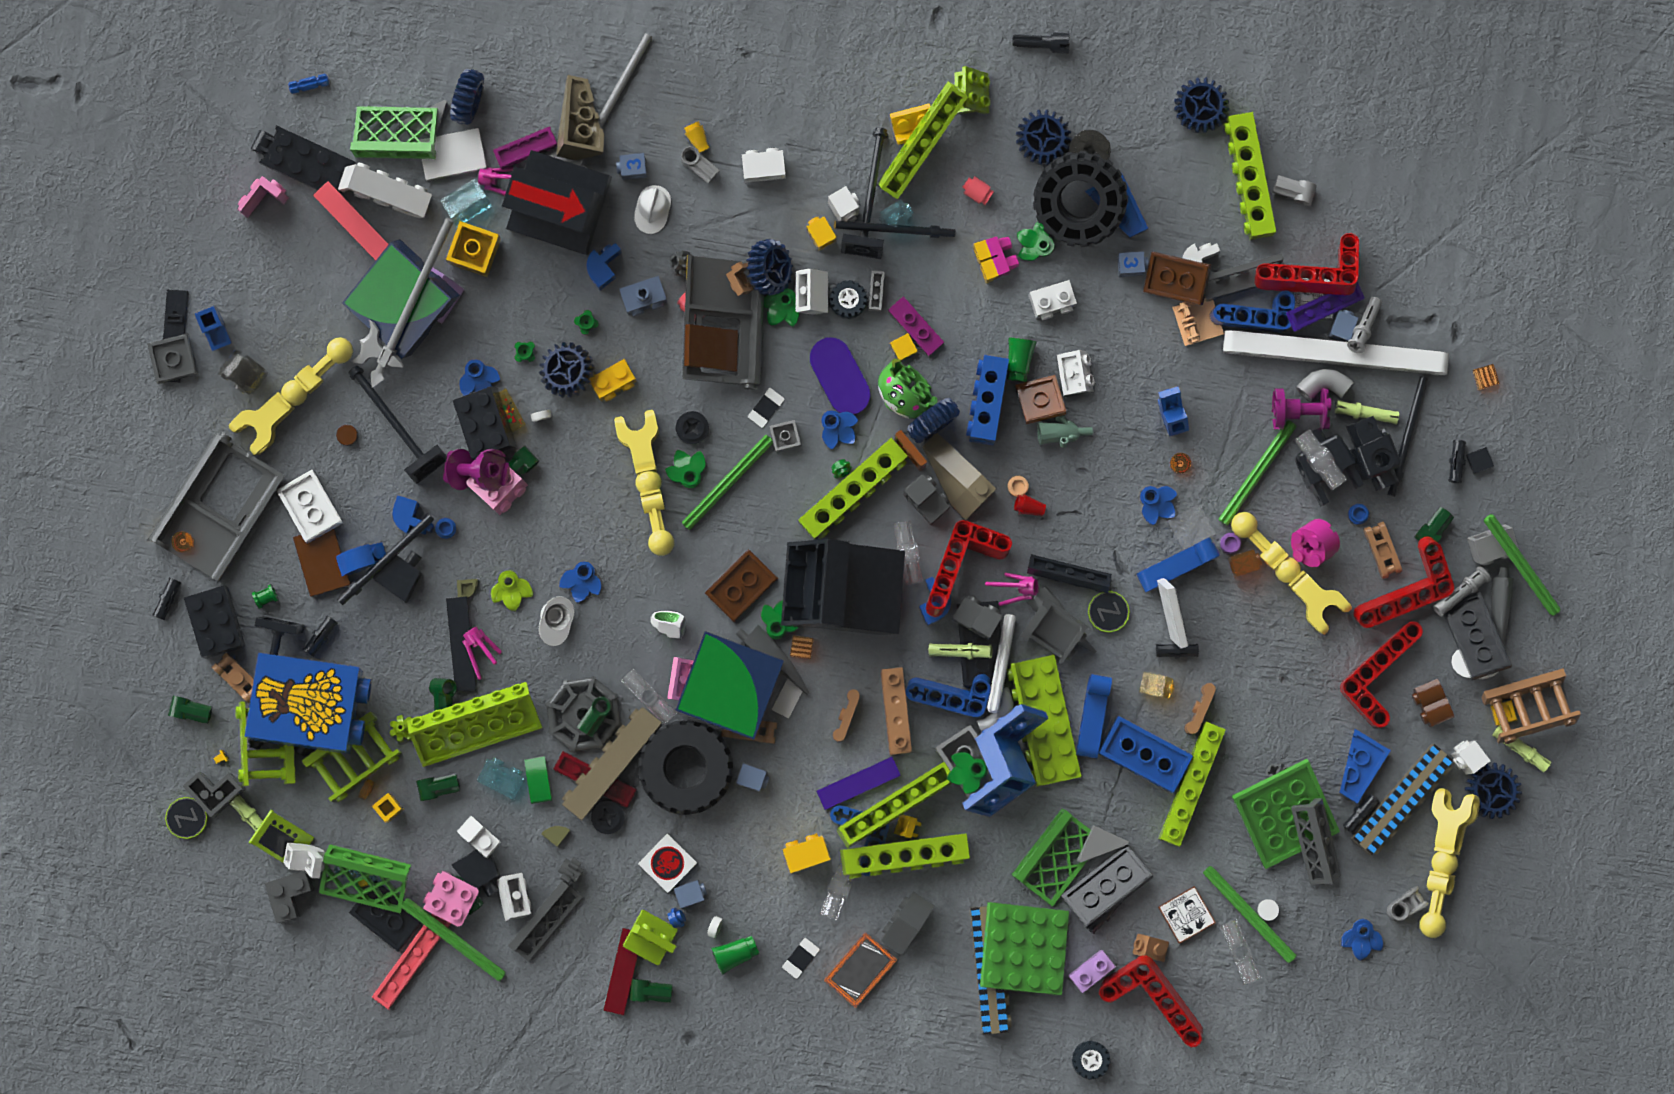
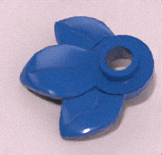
M471 360L466 364L465 374L460 379L461 393L465 396L473 391L476 392L490 387L491 383L500 380L499 374L495 368L485 366L480 360ZM473 367L479 368L477 374L472 373Z
M834 410L824 413L821 420L824 427L822 438L827 447L833 449L838 441L848 444L855 442V432L852 426L858 422V419L854 414L850 412L838 413ZM830 417H834L836 419L834 425L829 423Z
M1148 486L1141 491L1140 500L1144 504L1142 514L1151 525L1156 523L1158 516L1162 518L1175 517V509L1171 500L1176 497L1177 493L1171 487L1163 486L1157 489L1156 487ZM1148 493H1152L1154 495L1153 500L1150 501L1147 499L1146 496Z
M580 562L573 570H568L563 574L559 587L571 588L574 600L579 603L588 596L589 592L599 595L601 581L595 575L592 564ZM583 568L588 569V574L586 576L581 575V570Z
M1360 919L1354 923L1352 929L1343 934L1341 946L1352 947L1355 957L1361 961L1370 954L1371 949L1381 951L1383 939L1381 934L1374 930L1369 920ZM1362 927L1367 928L1365 933H1360Z

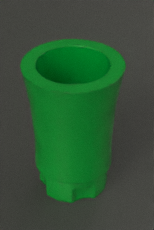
M1008 338L1009 362L1007 380L1027 382V374L1030 371L1036 341Z
M752 936L711 948L722 975L736 966L751 960L752 957L759 955Z

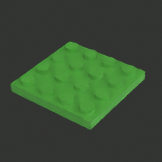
M1307 759L1232 796L1265 869L1302 851L1291 809L1293 805H1307L1315 798H1322L1331 836L1340 832L1311 764ZM1299 811L1300 817L1307 822L1309 820L1308 812ZM1305 829V836L1312 841L1314 839L1313 833Z
M987 902L980 987L1062 995L1069 911Z

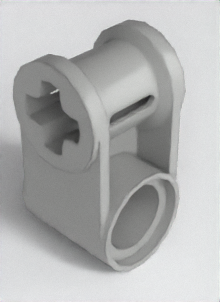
M1415 886L1388 905L1387 915L1392 920H1404L1426 907L1429 903L1424 901L1418 891V886ZM1397 905L1402 908L1400 917L1394 914V907Z

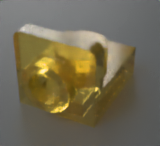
M1143 672L1139 692L1169 699L1174 691L1173 678Z

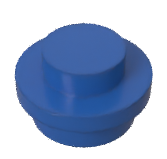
M1363 504L1353 505L1348 511L1349 520L1357 525L1365 523L1369 518L1367 507Z
M449 518L440 519L435 527L437 535L443 539L453 537L456 533L455 522Z
M677 908L671 909V912L668 913L671 925L674 928L684 927L686 917L683 911Z

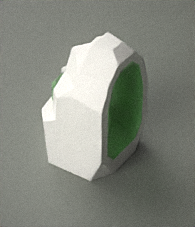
M658 611L652 614L651 624L660 633L666 634L669 638L682 639L686 627V617L678 612Z

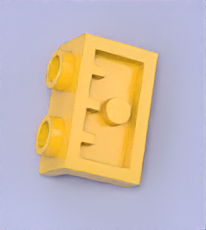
M930 104L890 114L894 136L898 145L906 143L930 108Z
M625 359L589 378L600 401L605 399L606 402L617 396L615 393L623 389L625 392L635 386L634 383L637 382Z

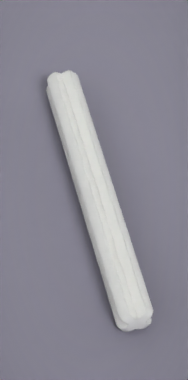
M1010 614L1004 616L987 707L990 713H998L1000 709L1016 622L1015 616Z

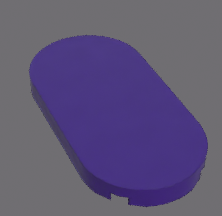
M828 337L819 340L811 349L810 364L828 400L839 413L850 412L854 415L859 414L866 408L870 400V389L848 346L837 338Z

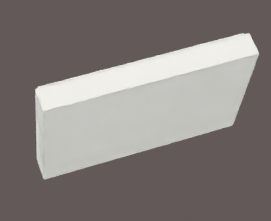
M479 128L436 136V159H422L426 181L487 169ZM430 138L421 139L419 141L430 142Z
M313 470L276 490L306 543L313 541L343 523Z
M1159 579L1157 583L1170 639L1180 648L1188 647L1175 587L1166 579Z

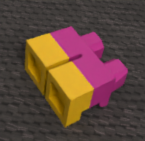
M996 236L973 244V249L986 283L1008 275L1010 270L1019 266L1016 255L1007 258L1004 256L1003 251L1012 248L1009 237L998 239Z

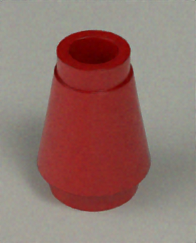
M1025 494L1017 496L1014 511H1017L1018 514L1043 516L1045 513L1046 504Z

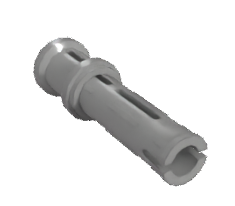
M1377 297L1370 298L1360 324L1354 327V335L1347 343V347L1352 352L1363 353L1365 351V343L1372 335L1370 329L1382 305L1381 299Z
M1478 566L1472 575L1463 578L1462 584L1450 596L1445 597L1434 605V610L1438 615L1443 616L1467 595L1476 593L1482 584L1491 581L1490 575L1484 568Z

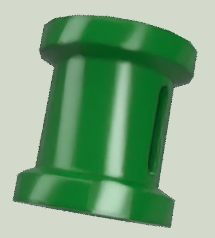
M269 584L268 588L259 592H252L253 599L259 609L263 608V605L279 601L272 584Z

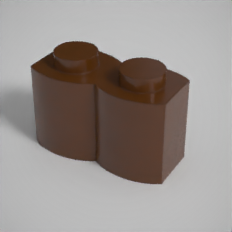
M1438 679L1413 689L1412 699L1416 706L1420 705L1422 709L1420 716L1425 725L1428 724L1429 727H1432L1455 717Z

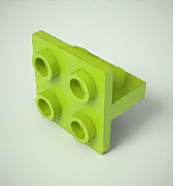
M967 66L962 67L961 72H955V86L963 90L968 96L957 114L971 112L989 113L990 79L988 73Z
M641 910L623 947L655 965H660L666 951L673 953L676 945L671 942L678 929L653 914Z

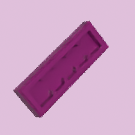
M549 126L493 149V152L502 170L527 160L531 150L543 153L557 147V142Z
M904 296L888 309V312L928 357L944 344V341Z

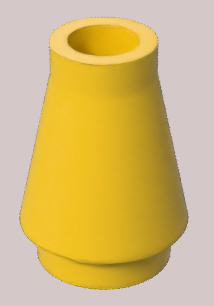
M699 121L684 128L686 137L697 148L699 153L709 149L703 125H700Z

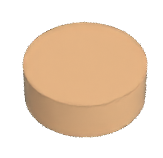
M1014 476L1009 480L1007 487L1009 493L1017 497L1018 495L1023 496V494H1026L1029 485L1024 477Z

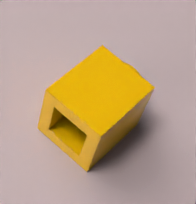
M817 216L808 222L809 225L806 226V230L818 251L837 241V237L825 217L819 218Z
M387 793L372 806L386 823L390 822L404 810L392 793Z

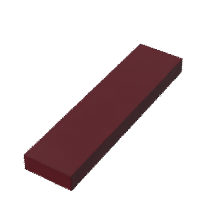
M562 751L553 770L577 781L582 773L587 775L591 768L589 764ZM616 779L603 796L628 808L637 789Z
M622 928L603 1011L620 1015L625 1013L638 958L637 954L623 947L631 931L626 928Z

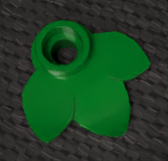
M1036 222L1033 230L1023 229L1017 233L1019 242L1024 246L1018 253L1019 258L1034 261L1039 256H1048L1054 251L1055 243L1049 237V234L1043 230L1044 226L1042 223ZM1046 242L1047 247L1042 249L1041 244Z
M786 288L780 294H768L764 297V307L769 309L767 312L769 325L779 324L783 320L792 327L796 325L800 313L796 312V293L793 290ZM784 295L789 296L788 303L783 301Z
M676 450L674 466L665 469L668 478L673 482H681L686 488L697 487L701 481L700 473L705 469L704 455L701 451H698L690 457L686 452ZM693 475L695 477L694 481H687V476Z
M783 600L778 602L774 609L769 605H764L761 611V618L767 625V633L773 639H780L785 636L786 632H793L798 629V627L781 626ZM779 625L781 627L780 632H774L773 627Z
M965 752L953 754L951 758L956 767L950 771L947 780L953 784H963L965 794L976 791L980 785V780L988 772L985 761L974 759L969 753ZM979 765L981 772L975 773L973 771L974 766Z

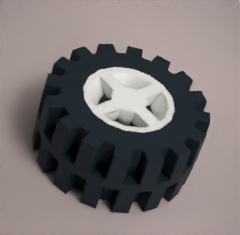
M845 280L838 283L830 295L831 308L841 318L852 319L853 317H858L859 314H862L867 304V294L863 286L859 285L858 282H853V280Z
M1086 1041L1080 1043L1075 1048L1072 1054V1064L1080 1076L1087 1079H1097L1108 1071L1110 1055L1107 1049L1099 1042Z

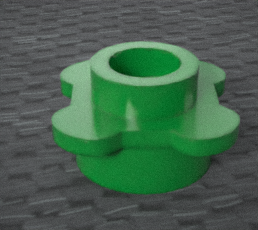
M585 310L583 314L574 319V323L580 327L581 333L584 335L599 325L598 320L593 318L590 310Z
M533 342L515 343V360L517 362L522 360L534 361L533 349L535 344Z
M841 459L832 465L831 469L832 473L835 474L834 478H843L850 473L852 466L849 461L846 462L845 459Z

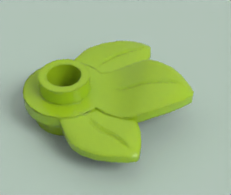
M511 570L503 571L498 577V583L491 590L493 603L503 600L505 606L512 611H516L520 606L521 597L533 596L529 582L518 578V575ZM506 578H511L512 583L506 584L504 580Z

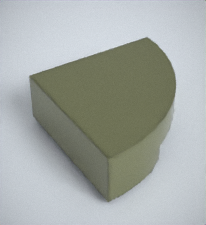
M478 579L457 580L458 597L467 596V599L470 598L477 589Z
M552 826L544 830L541 835L558 847L571 830L563 826Z

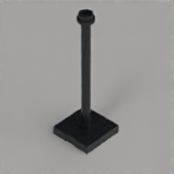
M877 127L873 131V137L876 139L862 222L865 223L871 222L883 141L888 138L887 129ZM861 231L860 236L843 233L841 253L882 259L884 240L869 238V231Z
M358 365L353 367L348 372L351 380L356 379L417 458L404 471L418 484L446 462L447 455L438 445H435L424 454L377 392L371 388L370 383L363 376V368H360Z
M266 616L256 618L254 625L272 630L271 655H278L282 635L285 633L296 635L303 633L304 624ZM248 739V747L261 749V746L264 744L262 741Z

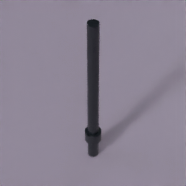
M834 221V229L929 235L930 238H939V236L955 237L956 234L955 229L940 228V226L934 225L919 227Z
M1423 376L1419 378L1398 454L1401 465L1394 469L1399 482H1402L1404 463L1428 378ZM1399 482L1389 486L1387 495L1396 496Z
M428 514L358 581H353L348 586L349 589L337 599L338 602L344 605L354 595L357 596L362 591V587L434 521V518Z

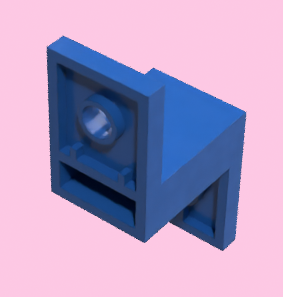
M1023 704L1017 705L1010 713L999 718L994 725L983 730L975 738L993 781L986 783L981 790L971 794L969 799L962 803L966 811L991 817L1036 784L1018 741L1049 719L1045 711Z

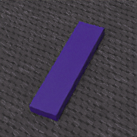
M1357 281L1356 289L1351 295L1325 294L1286 312V315L1295 332L1365 299Z
M890 757L816 792L824 810L897 778L901 774L893 757Z

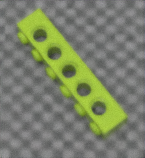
M949 81L946 83L878 182L882 190L896 199L900 197L967 100L968 96L963 90Z
M1253 112L1228 116L1226 123H1224L1225 134L1230 137L1228 150L1229 154L1233 155L1234 158L1232 171L1238 178L1236 191L1238 195L1241 194L1240 212L1241 215L1245 214L1246 222L1243 223L1245 235H1249V240L1274 236L1276 227ZM1243 132L1247 139L1244 141L1239 140L1236 133ZM1247 152L1250 155V160H1243L1240 157V153ZM1251 172L1254 175V180H1246L1244 173ZM1255 192L1258 195V200H1250L1248 193ZM1259 212L1262 215V220H1254L1252 213Z
M890 438L798 519V522L814 540L817 538L823 539L830 532L828 530L833 524L837 526L845 519L843 515L848 510L853 512L861 505L859 501L864 496L869 498L876 491L874 487L879 483L885 484L892 477L890 473L895 469L897 471L902 469L907 464L905 460L908 458V455ZM882 458H888L891 461V466L889 468H882L879 461ZM866 472H873L876 475V479L873 482H867L864 479V474ZM852 485L860 488V493L856 496H852L848 492L849 487ZM836 499H841L844 501L845 506L838 510L833 507V502ZM820 513H827L829 521L820 523L817 517Z
M1209 722L1203 723L1191 754L1193 757L1182 776L1158 837L1159 840L1180 847L1226 729Z
M946 763L939 764L838 827L837 833L847 849L951 785L952 783L947 780L950 770Z
M967 833L840 850L843 875H849V879L862 877L861 873L870 872V876L881 875L882 870L890 869V873L903 872V867L911 866V870L924 869V864H931L932 868L944 866V862L952 861V865L963 864L964 859L970 858ZM944 845L949 846L951 850L948 857H945L941 852ZM923 848H927L930 851V857L927 860L921 856ZM904 850L910 855L907 862H903L900 857ZM883 853L889 856L887 865H883L880 862V856ZM862 856H866L869 860L866 868L861 867L859 863Z

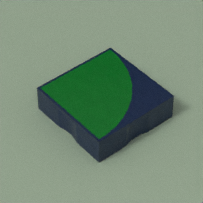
M401 239L392 241L344 299L342 304L369 329V320L375 322L380 330L379 338L387 345L425 264ZM432 271L395 347V350H397L396 354L401 359L413 354L427 337L432 326L446 314L460 297L446 281Z
M705 631L676 711L754 740L784 660Z

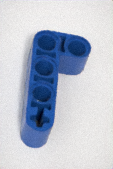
M1289 291L1280 292L1273 299L1272 310L1219 304L1210 312V319L1214 324L1221 326L1284 332L1291 327L1286 312L1294 309L1295 297ZM1280 297H1285L1288 300V306L1280 304ZM1221 310L1222 314L1228 315L1231 313V316H1224L1220 319V315L1217 312ZM1238 312H1242L1245 315V322L1238 320ZM1258 315H1263L1265 317V324H1260L1258 322ZM1278 317L1285 319V327L1278 324Z
M1209 537L1142 570L1136 575L1146 593L1158 587L1157 580L1164 578L1169 582L1214 560L1220 554L1212 538Z
M979 674L974 678L971 690L967 691L915 677L907 683L906 695L915 702L972 717H980L986 709L991 690V679L985 674ZM983 682L987 685V688L983 690L978 689L976 684ZM914 686L918 687L917 692L913 691ZM933 691L940 692L941 697L934 698L931 696L930 693ZM957 696L962 701L958 704L953 703L951 698ZM973 702H979L982 705V707L979 709H975L971 706V704Z
M1095 674L1089 675L1076 755L1095 759L1098 757L1112 677Z

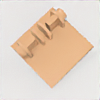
M1204 298V303L1201 306L1182 302L1180 305L1172 307L1185 346L1224 335L1222 326L1214 324L1210 319V312L1215 308L1213 300L1206 301V298Z

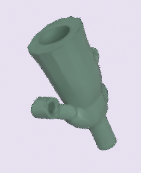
M1064 415L1055 417L1057 422L1062 423H1037L1039 445L1060 442V446L1066 448L1069 442L1077 441L1080 436L1093 435L1092 427L1078 428L1072 421H1068Z

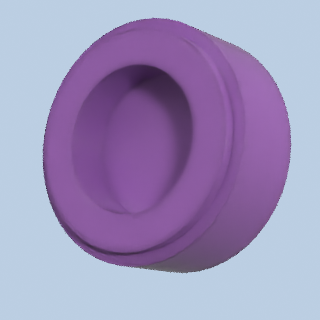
M1227 533L1220 540V548L1227 554H1234L1241 547V539L1234 533Z

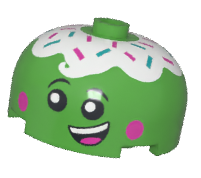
M893 359L879 375V393L889 410L904 418L916 419L937 403V397H932L930 393L932 387L911 365L906 367L900 364V359ZM912 381L916 384L911 389L907 387Z

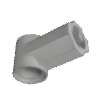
M689 146L683 149L681 154L682 164L709 184L720 170L702 156L697 148ZM687 153H693L696 159L693 162H688L684 156Z
M1278 175L1273 193L1291 198L1298 204L1311 206L1317 185L1309 181H1296Z

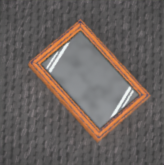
M865 932L824 981L856 1008L897 959Z

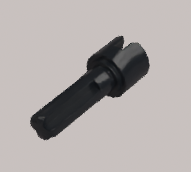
M1053 32L1051 36L1014 34L1012 44L1014 47L1050 48L1052 53L1069 54L1070 33Z

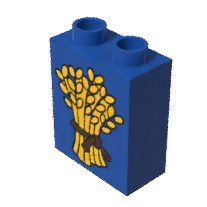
M258 653L245 737L255 741L350 754L351 744L361 746L363 742L365 721L356 720L358 703L368 704L372 679L362 678L363 671L360 667Z

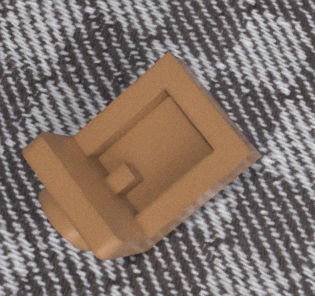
M738 262L731 267L732 271L726 274L731 283V288L737 296L748 294L754 290L744 273L747 270L748 263Z
M1137 934L1133 954L1139 956L1147 955L1154 960L1164 962L1169 942Z

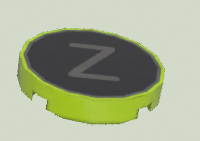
M1101 592L1093 597L1089 604L1087 612L1089 621L1100 631L1107 633L1117 631L1125 625L1129 618L1128 603L1117 592Z
M183 797L170 804L166 811L165 820L167 828L173 835L178 838L190 839L197 837L204 831L208 822V814L194 798Z

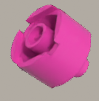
M1314 519L1308 522L1291 536L1293 558L1297 562H1302L1309 567L1320 566L1338 552L1340 540L1337 532H1333L1330 528L1331 525L1325 520Z

